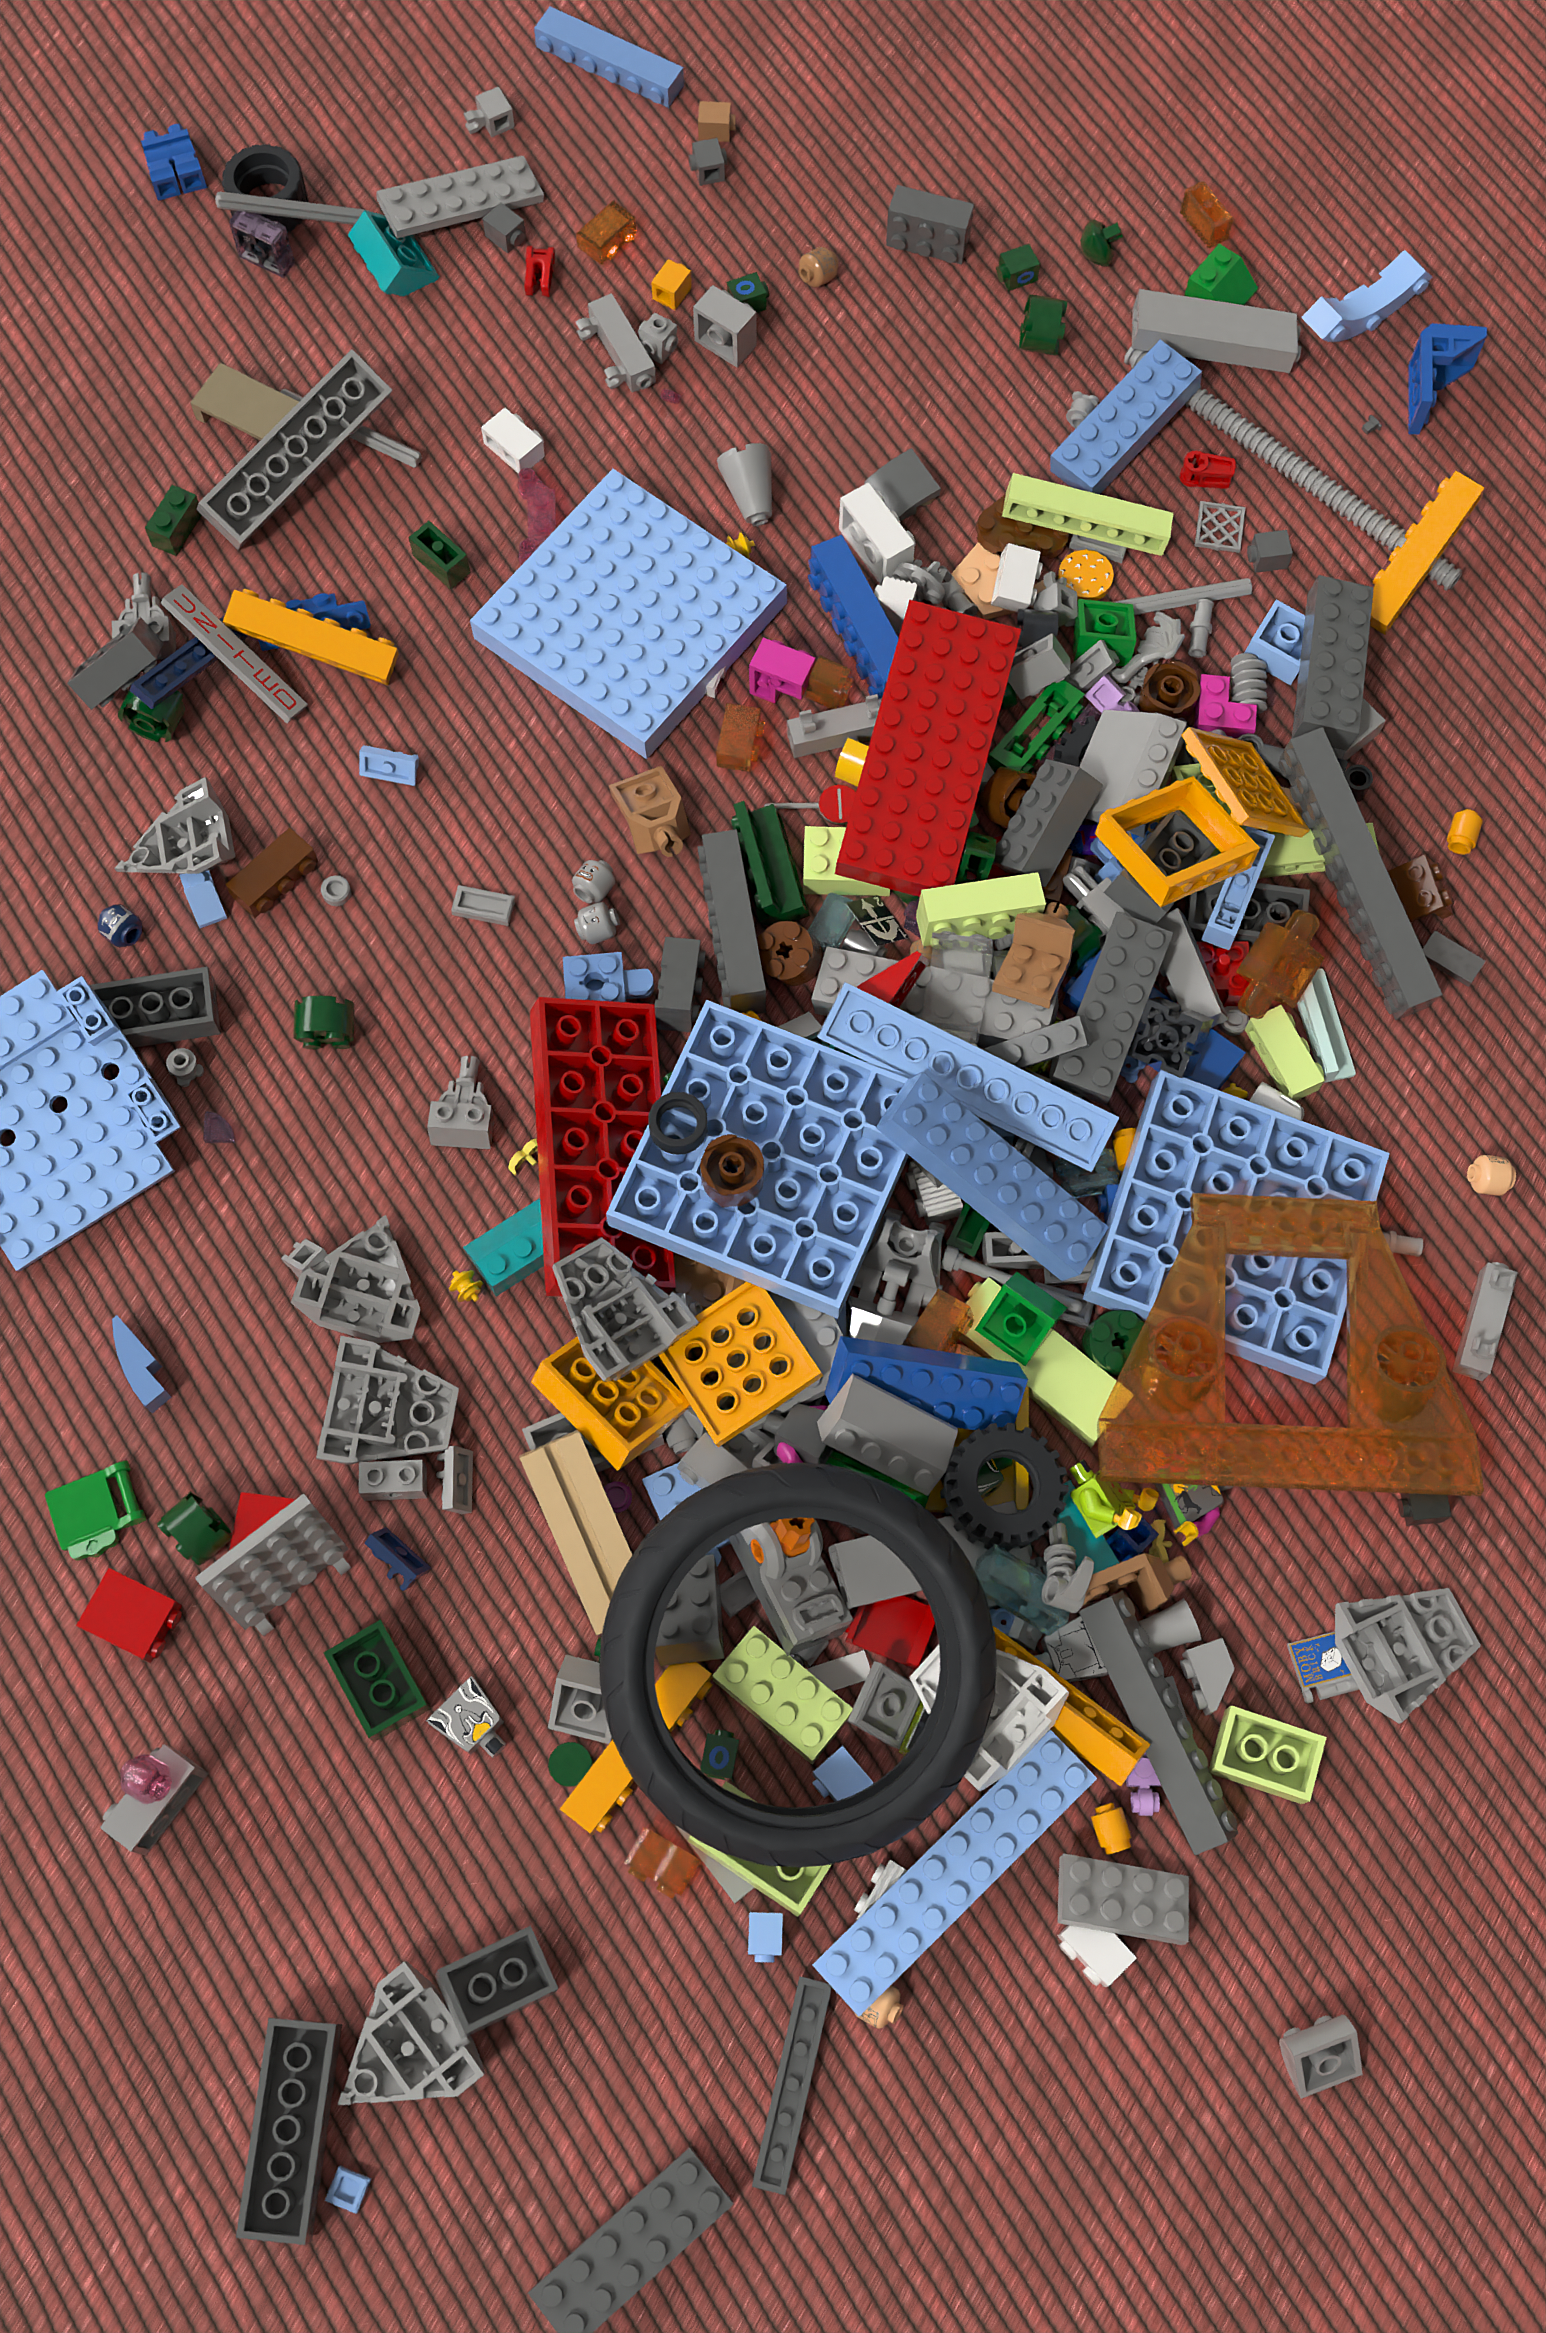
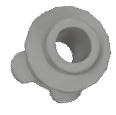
M1079 391L1073 393L1072 399L1074 402H1072L1071 409L1066 414V419L1071 426L1077 428L1096 408L1099 402L1096 396L1084 395Z
M176 1049L168 1055L166 1060L168 1072L178 1079L177 1082L181 1087L189 1086L190 1081L203 1075L204 1068L196 1063V1057L189 1049Z

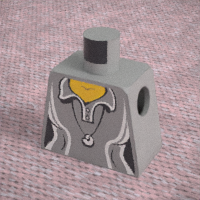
M472 1676L426 1720L434 1729L470 1755L481 1746L494 1758L507 1745L495 1733L503 1724V1720Z

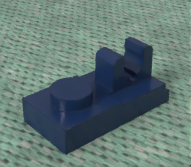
M387 1527L371 1533L364 1543L372 1550L373 1555L377 1559L392 1566L387 1573V1577L390 1580L398 1574L403 1576L404 1582L400 1586L402 1591L412 1587L419 1577L431 1570V1567Z

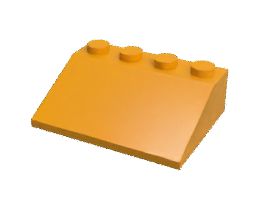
M578 1336L544 1359L531 1381L617 1471L643 1452L691 1406L685 1396L651 1361L617 1381L612 1379L611 1381L604 1382L584 1356Z

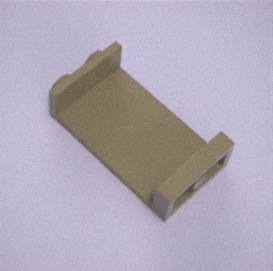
M220 363L190 403L197 420L206 423L210 416H213L262 440L299 401Z

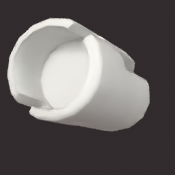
M1264 1082L1258 1086L1249 1101L1301 1121L1304 1117V1109L1299 1103Z

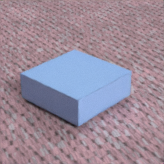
M339 2166L325 2201L357 2214L371 2178Z

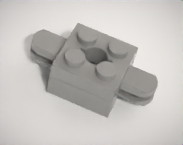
M1076 866L1071 873L1063 877V883L1079 901L1074 907L1078 909L1080 915L1090 924H1095L1100 928L1102 937L1099 940L1100 950H1102L1116 912L1132 916L1103 893L1112 882L1108 877L1100 884H1097L1082 867Z

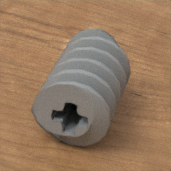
M1241 653L1236 655L1230 662L1232 667L1230 671L1232 677L1231 702L1257 705L1256 714L1262 713L1267 709V703L1265 702L1267 693L1264 692L1267 689V684L1264 682L1267 679V674L1264 672L1267 664L1253 654Z

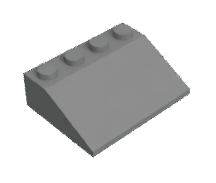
M1103 710L1079 766L1103 784L1085 818L1099 823L1101 814L1107 809H1114L1126 804L1131 799L1146 796L1155 789L1165 788L1185 741L1181 734L1186 730L1187 722L1159 713ZM1150 822L1127 832L1144 838Z

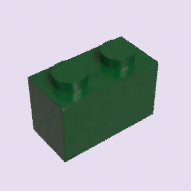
M171 485L145 526L146 533L153 547L174 556L178 555L202 516L197 511L199 501L196 494Z
M427 521L408 537L413 556L450 590L471 573L467 554L432 522Z

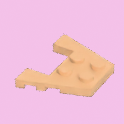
M978 542L951 575L964 589V595L967 599L977 605L978 611L976 614L980 618L987 620L1015 613V611L991 605L1001 556L998 552L996 555L990 553ZM1044 580L1034 585L1033 588L1037 589V594L1046 589Z

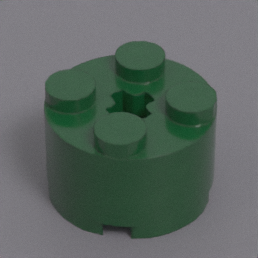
M1039 295L1028 296L1023 313L1025 314L1024 322L1021 323L1020 350L1057 356L1059 339H1063L1066 323L1061 322L1066 314L1067 300Z
M129 689L118 711V718L121 722L125 718L130 723L128 729L147 740L158 742L160 738H165V742H169L185 713V705L182 702L184 697L177 690L155 708L151 709Z
M1067 905L1066 908L1069 911V916L1066 922L1075 930L1071 963L1067 972H1070L1069 976H1073L1099 952V939L1102 937V932L1097 925L1090 924L1080 915L1076 907Z
M306 996L303 997L302 1003L298 999L295 1000L293 1038L303 1042V1048L310 1050L320 1049L321 1044H332V1047L335 1049H349L350 1042L354 1040V1002L345 999V1004L336 1003V997Z
M1114 1310L1103 1314L1087 1326L1081 1341V1352L1111 1377L1124 1375L1137 1368L1145 1361L1151 1351L1148 1329L1143 1321L1132 1311ZM1117 1340L1120 1346L1113 1347L1111 1342Z
M190 1491L161 1517L157 1526L167 1537L173 1536L178 1541L175 1548L185 1559L189 1560L191 1558L198 1566H201L232 1539V1534H230L232 1531L212 1507L200 1506L199 1504L203 1499L195 1492Z

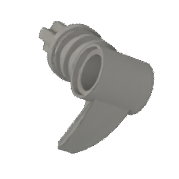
M1058 1523L1049 1529L1050 1546L1044 1551V1560L1048 1572L1041 1597L1043 1603L1076 1613L1084 1603L1085 1593L1093 1573L1094 1561L1086 1556L1075 1571L1076 1550L1068 1545L1066 1525Z

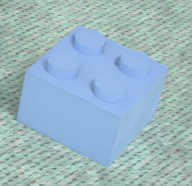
M1276 599L1244 653L1253 654L1259 660L1266 662V672L1291 685L1299 672L1305 615Z

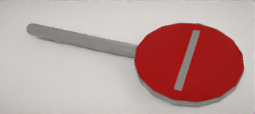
M838 784L825 789L819 797V803H766L764 807L774 804L777 809L819 808L820 813L826 820L841 825L848 823L856 792L848 786Z

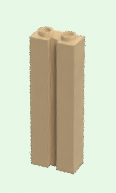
M576 1430L519 1455V1458L595 1634L598 1635L603 1631L606 1613L622 1571L632 1557V1553L581 1435Z

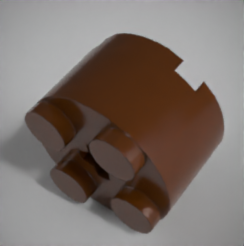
M1170 661L1165 664L1160 662L1152 666L1146 673L1139 695V711L1159 713L1175 719L1185 718L1187 721L1194 712L1200 694L1198 676L1195 671L1187 664L1179 661Z
M998 768L996 773L990 777L984 791L979 796V804L983 807L987 818L995 824L1008 828L1009 821L1016 814L1025 793L1030 789L1037 775L1015 768Z
M792 921L778 922L768 927L757 937L762 970L776 981L790 986H798L810 981L817 973L816 970L823 958L822 948L818 939L801 925Z
M731 1134L720 1136L708 1144L700 1164L701 1181L706 1194L713 1201L717 1202L718 1205L726 1208L741 1206L752 1201L761 1192L764 1183V1160L759 1147L749 1139L746 1140ZM732 1168L736 1173L727 1172V1170Z

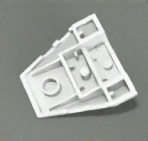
M939 1645L909 1677L929 1715L935 1700L939 1681ZM996 1649L997 1671L994 1704L982 1743L971 1766L964 1775L978 1791L1005 1777L1032 1750L1055 1724L1069 1694V1691L1045 1669Z

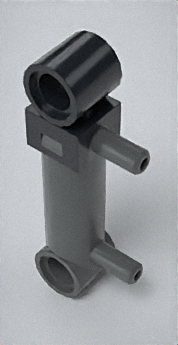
M1248 733L1238 738V740L1252 743L1274 776L1288 779V777L1282 775L1279 768V758L1285 748L1264 743L1255 734ZM1337 758L1356 802L1362 801L1373 782L1372 772L1366 766L1359 764L1352 765L1346 770L1348 761ZM1351 781L1357 782L1360 786L1353 785Z

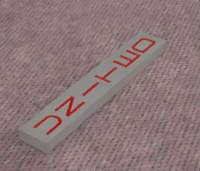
M183 584L163 597L161 604L286 723H289L306 708L308 704Z

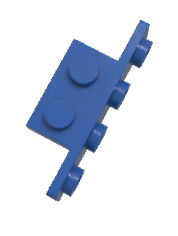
M321 593L310 599H294L286 602L287 609L297 611L298 608L304 609L314 614L313 618L324 621V618L334 620L341 624L340 628L351 631V628L361 630L371 627L366 604L363 600L338 606L335 593L329 595ZM258 639L262 651L280 648Z

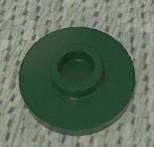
M566 1742L557 1746L551 1753L548 1761V1768L552 1778L558 1784L566 1787L577 1786L592 1767V1759L585 1747L575 1742Z

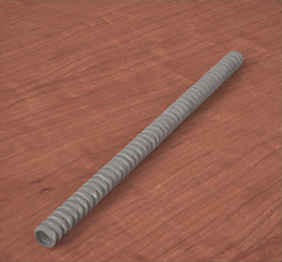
M1131 346L1125 355L1124 363L1126 365L1131 364L1133 369L1148 351L1132 349ZM1200 386L1197 392L1184 404L1186 407L1190 406L1191 411H1197L1198 416H1204L1205 421L1210 420L1212 426L1217 425L1219 431L1224 430L1225 435L1230 434L1232 440L1237 439L1239 445L1244 444L1246 450L1251 449L1253 455L1257 453L1259 459L1264 458L1266 464L1271 463L1273 469L1278 468L1280 474L1285 473L1287 479L1291 477L1293 483L1298 482L1300 488L1305 487L1307 493L1312 492L1314 498L1319 497L1321 503L1325 501L1328 508L1332 506L1334 512L1339 511L1341 517L1346 516L1348 522L1353 521L1355 527L1360 526L1362 532L1367 531L1369 537L1373 535L1376 542L1380 540L1383 547L1387 545L1389 551H1393L1397 546L1402 547L1406 542L1405 529L1400 530L1399 525H1393L1391 519L1386 520L1384 514L1378 515V510H1371V505H1364V500H1357V495L1351 496V491H1344V486H1337V481H1330V476H1323V472L1321 470L1316 471L1314 465L1310 467L1308 461L1303 462L1301 456L1296 457V452H1289V448L1287 446L1282 447L1280 441L1276 443L1274 437L1269 438L1267 432L1262 433V429L1260 427L1255 428L1253 422L1248 423L1246 417L1242 419L1240 413L1235 414V410L1233 408L1228 409L1226 403L1221 404L1219 398L1215 400L1213 394L1208 395V390H1201ZM1440 557L1428 575L1431 581L1436 580L1438 586L1443 585L1444 590L1448 591L1460 579L1462 569L1458 568L1456 570L1453 563L1449 565L1446 558L1442 560Z

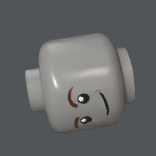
M598 902L580 909L578 918L574 919L580 939L582 941L586 940L590 944H596L613 938L616 934V926L620 924L615 908L609 909L604 902Z

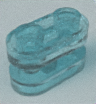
M1104 1147L1092 1172L1096 1171L1097 1174L1079 1177V1174L1089 1173L1090 1171L1061 1157L1054 1162L1057 1175L1067 1177L1068 1179L1062 1182L1060 1187L1074 1198L1102 1194L1106 1185L1120 1183L1119 1173L1108 1170V1168L1115 1165L1116 1161L1113 1150L1106 1149V1147Z

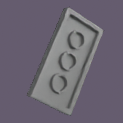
M1063 1854L1059 1857L1058 1923L1185 1945L1189 1942V1876Z

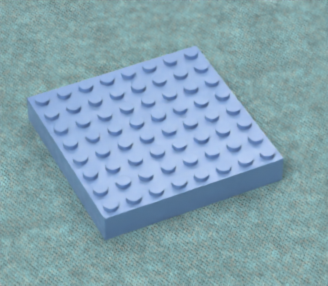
M612 469L472 617L470 624L475 640L642 757L648 759L707 693L706 686L725 666L726 672L787 604V585L615 469Z
M706 1000L661 1095L663 1096L671 1092H685L695 1096L703 1104L707 1112L708 1132L704 1142L692 1152L673 1155L662 1151L654 1144L649 1133V1126L647 1125L606 1213L608 1226L838 1319L909 1156L875 1128L905 1082L909 1079ZM683 1107L667 1110L660 1119L662 1133L672 1139H684L690 1136L697 1126L695 1115ZM731 1134L746 1140L749 1139L759 1147L764 1160V1183L761 1192L752 1201L741 1206L726 1208L718 1205L717 1202L713 1201L706 1194L702 1186L700 1164L705 1149L710 1142L720 1136ZM732 1168L727 1170V1172L736 1173Z
M1160 1070L1152 1080L1106 1225L1109 1228L1100 1242L1083 1300L1113 1311H1132L1145 1323L1308 1383L1316 1384L1324 1379L1328 1372L1390 1153L1190 1079L1179 1078Z

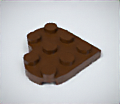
M1005 495L986 508L978 517L976 523L977 541L984 549L995 555L997 551L1002 552L1010 543L1041 552L1040 556H1049L1048 559H1053L1063 552L1070 534L1002 517Z

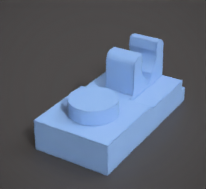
M363 745L359 751V775L415 786L419 756Z

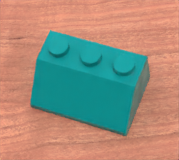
M364 210L348 233L349 238L354 244V249L362 256L367 269L374 275L379 283V288L386 294L406 296L437 281L440 277L414 236L409 235L396 239L385 215Z
M540 1198L463 1247L496 1297L544 1266Z

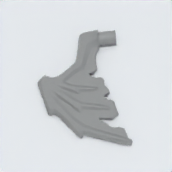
M1157 611L1153 620L1161 627L1152 626L1147 629L1144 634L1146 640H1142L1137 648L1138 653L1141 654L1135 655L1124 667L1112 669L1107 674L1114 682L1125 683L1144 665L1160 658H1173L1185 637L1184 634H1181V620H1175Z

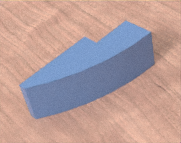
M116 1315L112 1319L113 1337L121 1367L135 1394L151 1413H154L172 1398L153 1376L162 1366Z

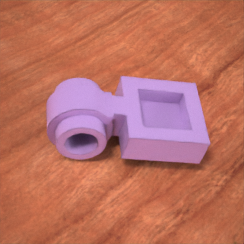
M1108 674L1104 675L1085 694L1087 699L1101 713L1103 710L1140 712L1132 702H1120L1126 693Z
M1146 1753L1126 1779L1127 1787H1138L1137 1792H1131L1132 1813H1138L1139 1816H1153V1812H1159L1160 1809L1158 1792H1152L1150 1787H1159L1161 1784Z

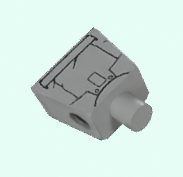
M1081 1616L1045 1636L1041 1640L1044 1653L1034 1656L1068 1682L1108 1675Z

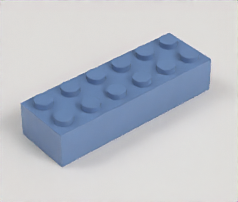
M1160 339L1051 454L1050 471L1072 488L1101 494L1200 388L1202 371Z

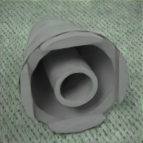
M752 443L745 445L746 450L737 452L735 447L722 453L717 458L718 469L744 520L747 523H752V526H761L766 524L772 516L771 452L765 444Z

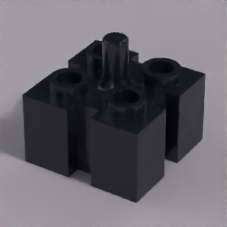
M1162 997L1150 998L1140 1019V1022L1146 1024L1145 1030L1135 1033L1127 1055L1147 1064L1161 1061V1070L1179 1078L1191 1076L1201 1055L1200 1052L1195 1050L1196 1044L1206 1042L1214 1019L1193 1010L1179 1013L1181 1005Z

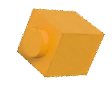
M668 259L651 282L652 299L676 310L692 288L691 270L683 264H677Z

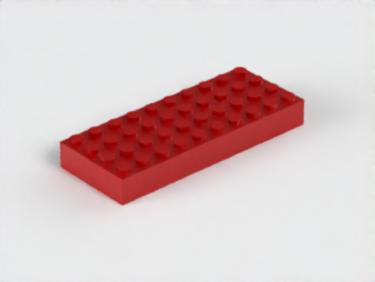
M909 599L838 855L835 875L920 897L921 890L954 885L1021 629Z
M538 997L530 1010L546 1296L563 1297L552 1266L601 1237L633 1261L632 1267L644 1277L650 1274L657 1279L654 1284L669 1295L676 1288L673 1252L608 1226L606 1216L608 1208L646 1130L651 1107L661 1097L655 1005Z

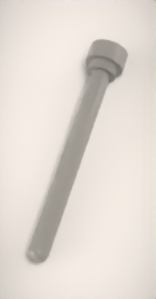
M947 1245L940 1263V1268L949 1272L952 1269L956 1271L962 1269L985 1279L990 1277L1001 1285H1004L1012 1277L1010 1274L963 1257L964 1254L960 1253L958 1248ZM1037 1285L1065 1305L1068 1310L1073 1312L1081 1311L1082 1303L1079 1300Z

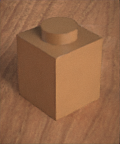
M700 101L698 115L699 141L718 138V142H730V131H735L736 114H731V103Z

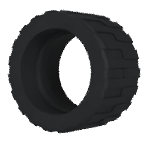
M271 144L252 145V147H246L240 152L235 153L225 165L222 173L224 192L247 195L258 186L279 184L285 187L276 195L268 198L309 203L299 162L289 151L282 149V147L272 146ZM230 210L232 218L236 222L243 211ZM259 213L249 214L250 217L258 219L261 223H267L269 226L273 222H277L276 225L271 227L282 230L283 235L294 230L303 221L301 218Z

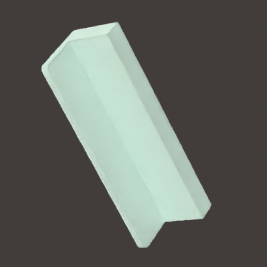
M1306 963L1294 965L1289 979L1314 1061L1319 1063L1323 1069L1324 1083L1354 1077L1356 1072L1324 970L1320 968L1308 971Z

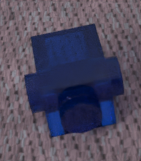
M1141 1517L1137 1527L1125 1530L1119 1526L1106 1541L1117 1560L1123 1562L1138 1556L1159 1533Z

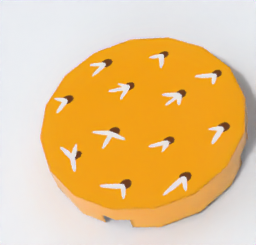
M1087 549L1074 551L1067 555L1061 562L1058 572L1059 579L1062 577L1067 579L1066 587L1077 592V601L1078 599L1097 601L1105 597L1111 589L1114 576L1112 565L1108 559L1096 551Z

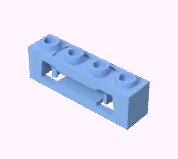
M1248 826L1245 832L1260 847L1259 852L1250 869L1225 879L1201 939L1226 950L1231 948L1275 838V835Z

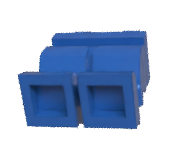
M179 123L170 125L168 128L169 134L159 136L158 132L154 130L144 132V140L141 141L158 201L181 195L173 168L177 170L184 194L207 188L188 131L183 129Z

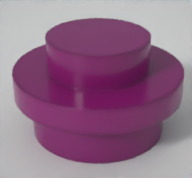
M615 1481L603 1488L614 1513H621L629 1508L632 1502V1493L626 1484Z

